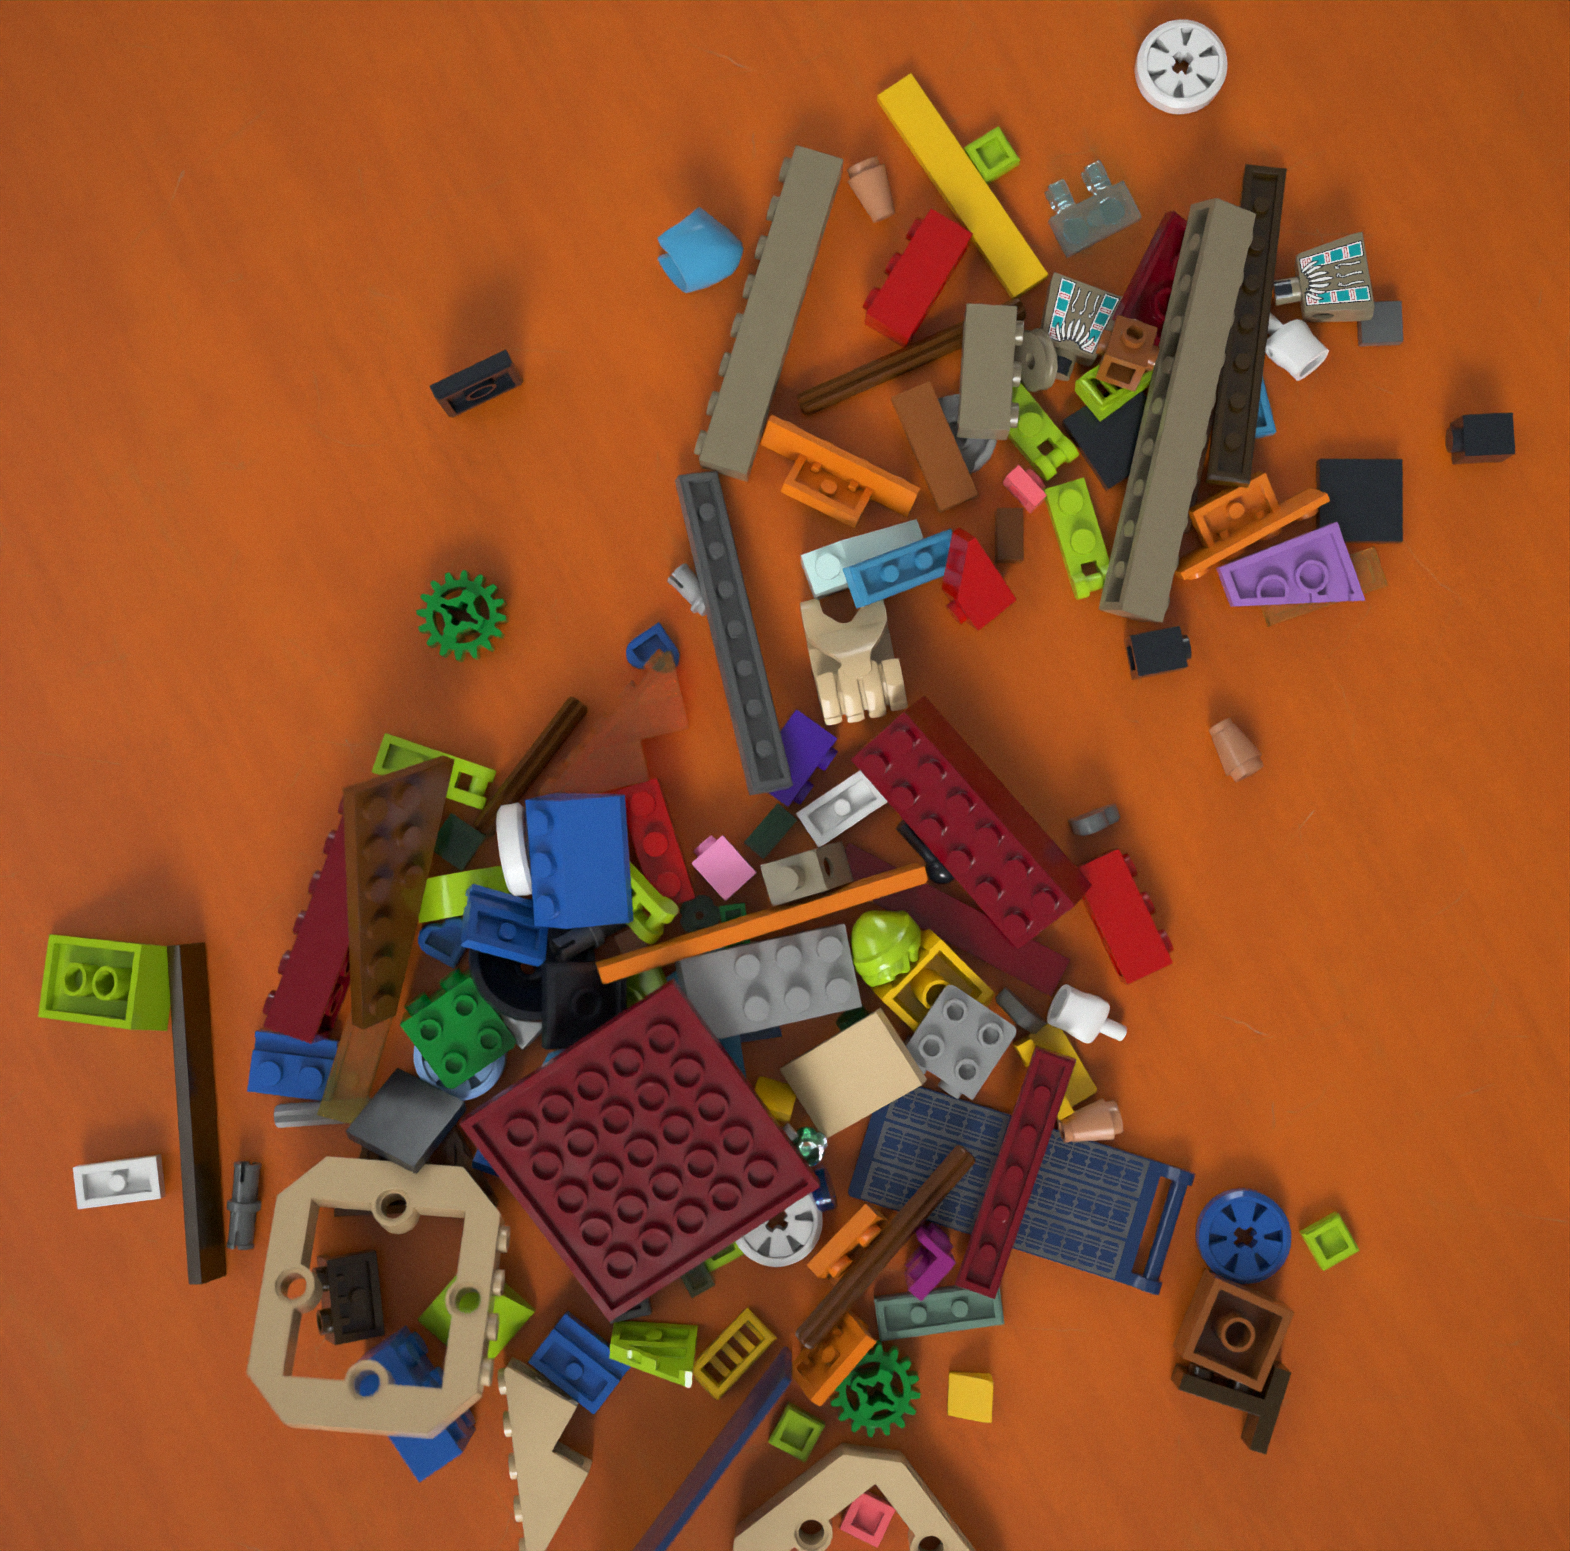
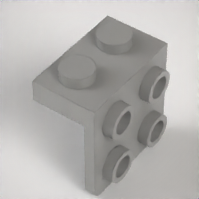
M947 985L912 1036L908 1034L903 1043L923 1074L928 1070L941 1079L938 1083L941 1089L956 1099H959L964 1094L973 1100L1014 1039L1016 1028L956 986Z

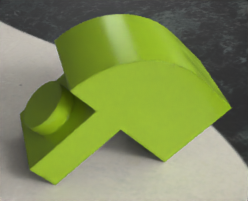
M502 866L428 878L418 917L419 923L463 915L468 898L465 896L466 890L472 884L513 895L507 888Z

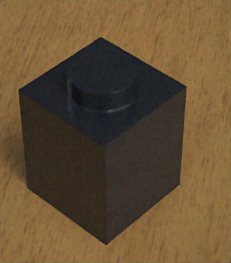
M1513 413L1462 415L1451 422L1450 428L1446 431L1445 445L1447 452L1452 454V464L1502 462L1515 454Z
M1180 626L1131 635L1124 640L1132 680L1181 671L1188 667L1187 660L1192 657L1189 638L1187 635L1181 634Z

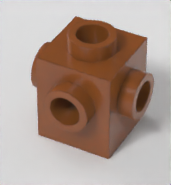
M1117 315L1111 331L1103 329L1095 353L1102 355L1095 379L1135 392L1144 371H1152L1160 350V347L1153 345L1158 328L1144 324L1136 319Z

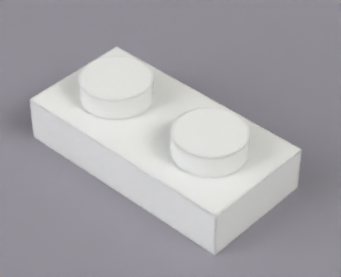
M859 770L797 812L796 815L818 848H820L887 803V800Z
M161 1154L82 1164L73 1167L77 1209L161 1199L166 1196Z

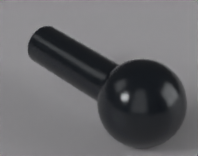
M902 820L896 826V830L926 862L928 877L937 884L952 882L955 879L909 825Z

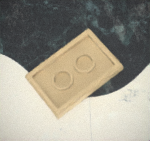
M881 1008L780 1068L781 1073L824 1140L923 1085L927 1080Z

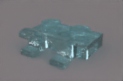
M1100 160L1084 168L1085 172L1080 174L1085 186L1093 194L1092 197L1076 204L1064 179L1049 185V190L1045 192L1047 201L1057 213V215L1049 219L1048 223L1066 258L1133 225L1142 218L1124 180L1112 186Z

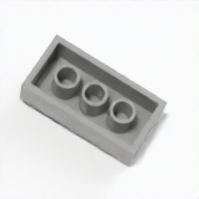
M833 924L709 951L674 962L680 988L717 1039L862 1007L845 924Z

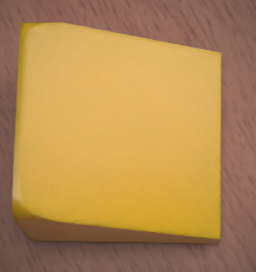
M763 1076L759 1077L754 1090L775 1119L787 1123V1121H790L796 1099L794 1091L789 1084Z
M949 1371L947 1415L992 1423L993 1378L991 1374Z

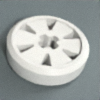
M1191 20L1166 22L1151 31L1139 49L1135 61L1136 83L1144 98L1157 109L1172 114H1188L1198 111L1215 98L1225 80L1228 65L1226 51L1219 37L1201 23ZM1175 59L1179 63L1183 60L1189 63L1186 71L1187 75L1183 71L1178 74L1173 71Z
M520 803L501 805L497 812L496 823L499 853L508 890L514 896L531 895L532 883L526 810Z
M814 1191L784 1210L786 1212L784 1220L788 1222L785 1227L776 1225L772 1229L767 1225L768 1220L735 1241L747 1257L765 1266L783 1267L800 1261L813 1250L822 1231V1208Z

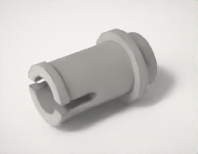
M684 563L672 573L673 576H670L667 582L692 605L690 610L693 613L698 612L701 616H705L706 610L698 577L689 568V565Z

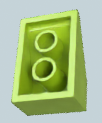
M49 934L38 1017L129 1030L167 1031L170 1012L167 946Z

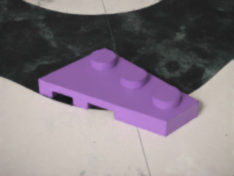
M1338 522L1328 524L1216 567L1230 607L1365 601Z

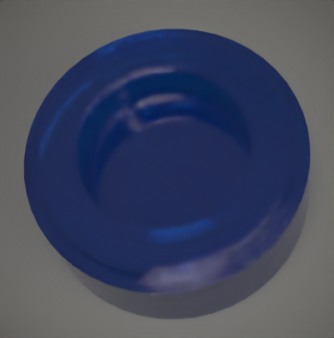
M825 1167L814 1170V1173L820 1180V1187L812 1192L818 1210L823 1213L837 1209V1198L828 1170Z

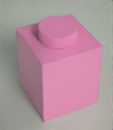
M712 835L709 836L693 851L698 858L691 864L725 901L757 873L723 835L718 840Z

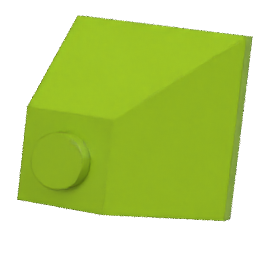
M457 1274L417 1319L446 1346H448L451 1315L446 1308L445 1297L449 1287L456 1281ZM505 1282L502 1296H495L493 1313L499 1314V1330L497 1340L489 1341L487 1358L494 1359L536 1311ZM475 1292L465 1294L460 1300L459 1310L463 1313L475 1311L481 1301L480 1295Z

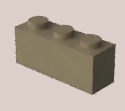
M971 303L966 305L963 323L957 437L1006 440L1010 428H1017L1019 403L1012 402V387L1020 386L1021 362L1014 361L1015 346H1022L1024 321L1017 320V306Z

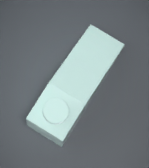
M917 519L841 540L801 555V565L814 599L819 600L849 589L842 570L843 568L924 538Z

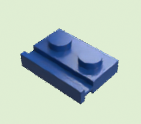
M472 884L466 890L465 896L468 898L467 905L464 907L460 946L536 967L545 961L548 927L535 926L532 900Z
M255 1031L254 1037H256L255 1048L252 1051L248 1092L327 1102L334 1099L339 1062L338 1052L341 1040L327 1038L309 1044L279 1032Z
M568 1310L528 1361L530 1365L592 1414L597 1412L621 1378L631 1368L629 1365L610 1359V1343Z

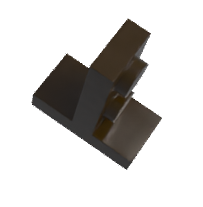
M1274 1360L1261 1392L1229 1378V1380L1213 1376L1214 1371L1194 1362H1190L1189 1367L1176 1363L1171 1380L1178 1390L1248 1412L1241 1439L1250 1450L1266 1455L1291 1376V1372L1283 1363Z

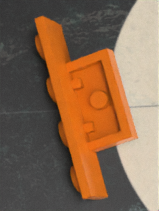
M772 414L768 419L761 445L795 461L783 483L782 493L853 528L856 527L870 499L906 517L908 516L920 491L919 487L909 483L900 476H895L871 464L864 458L856 457L836 447L828 440L820 439L798 428L789 421H784Z
M1262 471L1255 472L1251 475L1248 488L1230 486L1189 508L1188 514L1202 546L1179 558V564L1174 575L1183 580H1193L1205 575L1210 570L1209 566L1222 559L1230 560L1242 555L1246 551L1245 547L1257 540L1263 541L1277 536L1282 532L1281 527L1294 520L1302 521L1314 516L1319 511L1318 507L1330 501L1328 494L1310 487L1278 504L1266 473Z

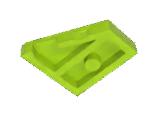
M639 1321L614 1322L610 1341V1359L679 1385L692 1387L698 1325Z

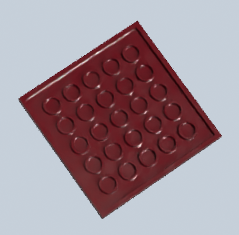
M674 978L462 1117L460 1122L461 1127L609 1322L820 1187V1180Z

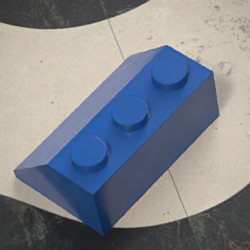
M557 792L525 800L535 926L570 929L634 921L625 795Z

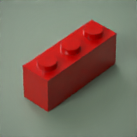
M930 208L924 220L917 217L905 239L910 241L903 254L897 251L894 253L884 270V274L888 275V278L882 288L879 289L874 286L862 308L867 310L864 324L902 347L908 346L970 247L973 233Z
M654 778L617 790V794L625 795L627 825L644 877L662 896L671 899L675 904L698 898L660 779Z
M1119 848L1111 849L1077 865L1076 867L1092 884L1081 899L1121 983L1128 985L1173 964L1169 953L1174 951L1173 945L1166 931L1163 928L1157 930L1151 915L1156 913L1155 907L1147 892H1139L1133 877L1137 876L1138 873L1129 854L1125 853L1122 855Z

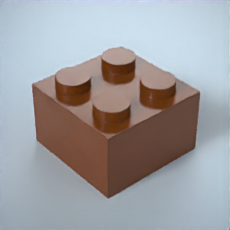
M1205 1268L1174 1340L1173 1347L1181 1357L1261 1392L1294 1312L1280 1300L1246 1285L1235 1283Z

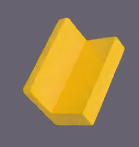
M1046 1023L1037 1034L1029 1033L1012 1043L1027 1069L1035 1045L1076 1059L1057 1116L1059 1120L1074 1113L1072 1109L1074 1105L1097 1092L1095 1084L1063 1030Z

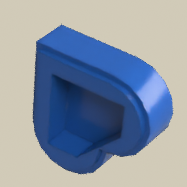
M659 622L633 639L626 649L628 662L637 669L652 667L656 672L667 674L674 671L680 662L678 649Z
M451 917L445 920L443 924L432 923L424 926L418 935V944L421 950L454 969L457 968L467 947L460 946L463 917Z

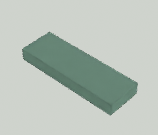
M956 1285L933 1288L922 1302L910 1291L874 1296L880 1341L1005 1324L1000 1288L995 1299Z

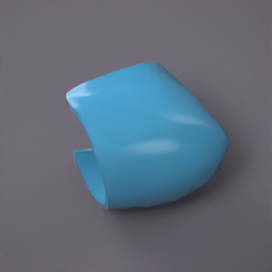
M698 207L680 223L658 237L660 246L667 253L659 256L657 260L671 281L681 291L690 293L708 288L732 275L739 266L744 247L742 242L727 227L701 207Z

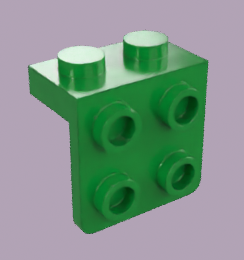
M460 968L450 972L439 981L441 988L431 995L427 996L425 992H422L411 999L404 1006L407 1011L403 1014L400 1023L402 1029L445 1087L449 1089H454L510 1051L516 1043L514 1034L504 1020L477 991L469 968L464 972Z

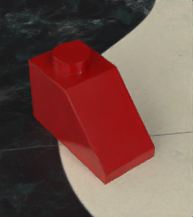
M960 527L952 532L941 588L950 601L945 607L957 623L962 625L966 622L979 631L1017 599L976 537Z

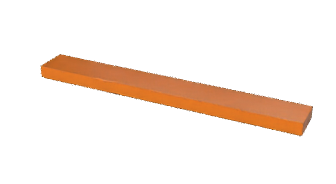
M916 862L598 961L596 966L602 983L606 984L927 883L928 877L925 866Z

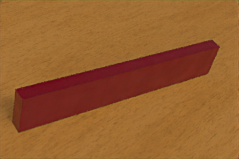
M848 843L845 849L854 881L896 868L851 843ZM927 883L870 900L888 911H906L920 928L924 930L930 929L939 938L1049 996H1052L1070 962V959L1032 939L1017 949L989 916Z
M1035 1045L955 1281L956 1286L992 1299L996 1298L1076 1063L1075 1058Z

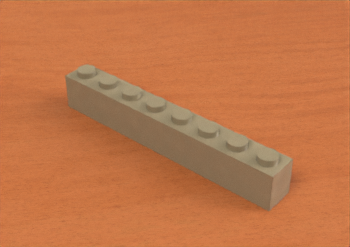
M796 145L792 159L785 157L779 174V182L784 183L780 197H772L767 213V220L772 222L768 236L761 234L755 252V259L760 260L756 275L749 273L743 291V298L748 299L744 314L737 312L730 336L736 338L732 353H724L718 376L724 377L720 392L713 391L708 403L706 415L712 416L708 431L701 430L696 442L694 454L700 455L699 463L703 469L717 471L719 474L748 482L842 177L844 160L842 158Z

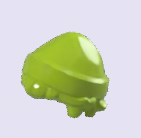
M867 911L858 918L852 928L851 956L853 966L864 982L871 987L892 982L899 973H908L911 969L910 962H916L919 959L918 949L921 945V930L919 925L906 911Z

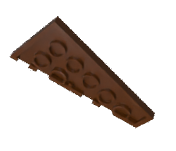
M444 755L343 788L352 1025L362 1030L394 1017L397 1013L455 761Z

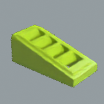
M1098 365L1075 381V392L1101 422L1150 385L1153 369L1143 374L1134 392L1125 388L1118 390L1113 384L1095 379L1099 368ZM1101 383L1111 395L1105 398L1096 386Z

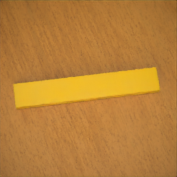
M912 73L878 94L877 102L963 228L973 233L972 242L1011 299L1020 297L1046 280L1049 274Z

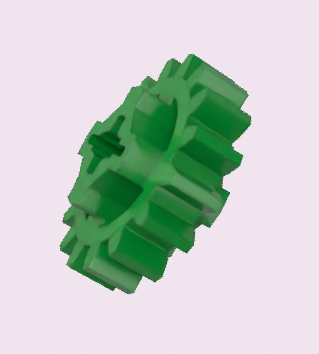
M462 570L459 580H456L451 573H445L446 584L442 586L434 580L430 582L435 592L432 596L421 594L420 598L427 603V608L416 610V615L426 619V623L418 627L419 632L422 634L431 633L426 644L431 648L441 644L439 655L445 658L451 654L452 650L455 651V658L459 662L464 661L466 652H470L474 659H480L479 649L482 647L493 652L495 648L491 639L493 637L503 639L505 636L498 629V625L509 622V618L506 615L499 613V610L507 605L506 601L493 598L499 591L497 586L492 584L484 588L486 578L481 574L472 582L470 573L466 570ZM457 590H463L460 596L450 600L445 599L448 594ZM482 597L487 602L489 608V620L482 616L480 610L483 602L481 600ZM448 609L461 612L466 610L478 624L471 621H461L459 623V620ZM437 612L443 616L445 627L442 631L443 635L437 626ZM476 632L481 634L471 642L460 643L463 642L467 635Z
M877 1340L874 1350H869L834 1390L839 1392L830 1397L831 1406H842L838 1412L840 1422L847 1420L849 1417L852 1419V1432L855 1433L863 1425L866 1426L868 1437H873L877 1427H881L885 1436L890 1435V1424L893 1422L901 1428L905 1427L904 1412L915 1415L916 1408L910 1399H919L921 1393L919 1388L911 1385L919 1381L917 1371L907 1372L912 1364L909 1356L903 1357L900 1360L897 1359L899 1352L897 1346L893 1345L888 1352H884L881 1341ZM869 1362H877L876 1365L862 1369L859 1367ZM894 1370L902 1380V1393L891 1384ZM877 1381L881 1382L883 1392L875 1391L872 1396L868 1395L867 1385L874 1386ZM847 1385L858 1394L855 1407L848 1399L846 1393ZM883 1409L890 1410L883 1414L873 1415L874 1412Z

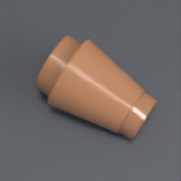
M877 156L861 161L847 169L850 177L847 182L868 215L871 216L873 223L884 220L896 213L893 207L894 204L885 164L880 165Z
M1230 718L1219 722L1208 730L1212 736L1226 776L1231 775L1235 782L1247 778L1264 767L1260 759L1263 754Z
M1101 1098L1074 1111V1113L1062 1120L1057 1119L1059 1133L1064 1143L1071 1141L1113 1140L1116 1134L1123 1133L1122 1117L1114 1100L1105 1102Z

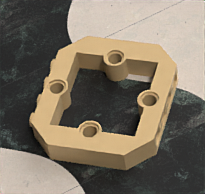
M325 1157L277 1195L247 1368L248 1376L282 1422L292 1428L433 1439L483 1396L484 1385H491L494 1359L487 1357L489 1341H496L498 1336L499 1314L493 1313L495 1296H502L504 1290L505 1270L499 1269L501 1252L507 1253L509 1249L510 1226H504L505 1221L500 1212L464 1167L424 1164L420 1171L415 1174L392 1161ZM395 1200L406 1201V1209L401 1216L397 1218H388L386 1216V1210L391 1202ZM319 1207L372 1211L379 1224L393 1234H404L412 1230L418 1223L420 1215L465 1218L457 1279L449 1287L445 1297L446 1308L451 1315V1324L442 1389L395 1385L392 1374L380 1363L372 1360H364L354 1364L347 1372L344 1381L292 1377L302 1314L313 1310L319 1304L323 1294L319 1278L309 1270ZM297 1279H305L307 1287L303 1295L297 1299H289V1285ZM467 1293H478L481 1298L479 1307L471 1313L461 1312L459 1310L461 1298ZM370 1374H377L380 1378L378 1391L372 1396L363 1397L360 1393L362 1380Z
M841 1443L739 1522L735 1528L733 1551H790L794 1547L799 1551H825L833 1537L832 1517L876 1484L909 1527L908 1543L910 1551H976V1549L901 1451ZM807 1520H816L823 1527L815 1534H807L801 1530L800 1526ZM927 1536H935L941 1540L937 1548L933 1550L922 1549L919 1543Z

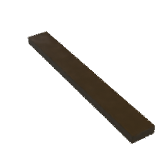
M1246 164L1243 170L1239 207L1255 213L1256 217L1253 226V240L1248 248L1243 270L1244 279L1239 288L1234 309L1235 319L1230 328L1225 348V362L1220 370L1206 483L1248 488L1250 484L1287 173L1285 168Z
M205 942L167 946L189 1285L204 1284L226 1276Z

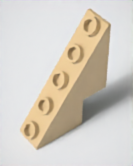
M512 1357L506 1368L498 1369V1386L501 1395L507 1394L509 1410L503 1412V1426L505 1436L512 1437L514 1453H509L508 1465L511 1480L517 1479L519 1495L514 1496V1515L516 1522H523L524 1537L519 1539V1551H545L586 1479L593 1461L558 1441L579 1402L542 1373Z

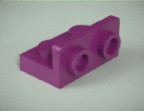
M931 1222L928 1227L923 1223L916 1231L917 1238L926 1249L921 1246L918 1247L904 1264L908 1268L904 1272L908 1290L921 1302L956 1264L951 1252L954 1246L949 1242L950 1237L934 1222Z

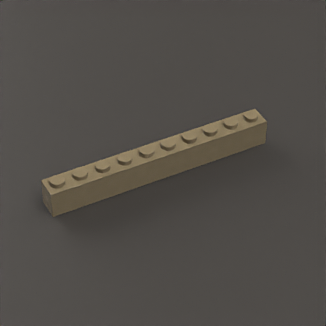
M1218 198L1194 203L1190 207L1160 338V350L1152 373L1098 609L1140 622H1163L1165 612L1169 607V593L1174 572L1179 564V549L1183 532L1188 524V510L1192 493L1198 480L1197 471L1201 453L1207 441L1206 431L1211 410L1216 402L1217 383L1226 357L1225 348L1230 328L1235 319L1234 309L1238 291L1244 279L1243 270L1248 248L1253 240V226L1256 214Z

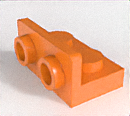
M865 1204L806 1266L818 1278L828 1280L835 1286L890 1222L877 1208Z
M849 1309L815 1349L810 1350L805 1347L792 1362V1377L809 1400L818 1406H821L876 1343V1340L867 1331L869 1325Z

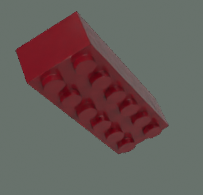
M925 695L906 709L851 759L1017 949L1072 909L1092 886Z
M343 797L338 808V814L342 815L337 831L331 830L324 844L323 854L327 855L322 871L316 870L309 884L308 894L312 895L307 911L301 910L293 927V934H296L297 937L292 951L286 950L280 961L278 974H281L282 977L277 991L271 990L262 1011L263 1014L267 1015L263 1027L309 1044L331 1037L350 987Z

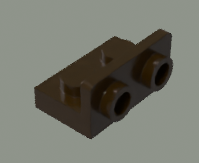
M369 1249L332 1257L326 1254L317 1256L318 1267L313 1268L312 1272L319 1278L323 1291L321 1297L322 1309L317 1310L316 1313L319 1334L321 1336L325 1335V1339L334 1345L384 1336L385 1330L376 1251Z

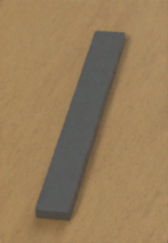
M711 471L678 475L675 479V484L749 796L789 789L793 786L718 472Z

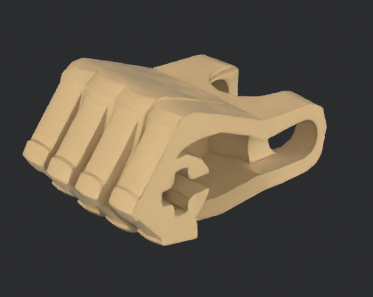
M818 599L800 602L808 652L819 703L826 725L842 722L841 715L846 714L848 722H858L865 719L863 710L868 711L870 718H875L887 714L886 705H889L891 711L902 710L908 707L899 658L895 659L883 599L861 607L851 622L842 624L823 614Z

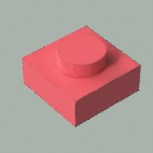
M1019 465L1006 476L1002 483L1029 513L1034 511L1047 496L1043 491L1045 485L1040 477L1031 469L1025 472Z
M866 1491L848 1505L839 1523V1528L878 1548L895 1509L889 1501Z

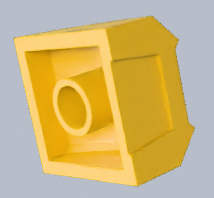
M930 929L921 932V945L918 949L919 959L916 962H910L911 969L908 973H899L895 976L894 981L871 987L875 994L914 1032L947 985L956 986L985 1007H988L995 994Z

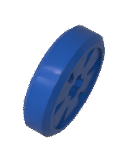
M1236 1188L1216 1195L1205 1205L1196 1224V1243L1201 1257L1217 1275L1235 1283L1253 1284L1266 1280L1282 1267L1291 1247V1229L1285 1213L1272 1199L1252 1189ZM1251 1226L1253 1230L1249 1235L1253 1237L1252 1241L1248 1245L1244 1242L1235 1245L1234 1241L1238 1239L1234 1235L1235 1230L1238 1227L1247 1230Z

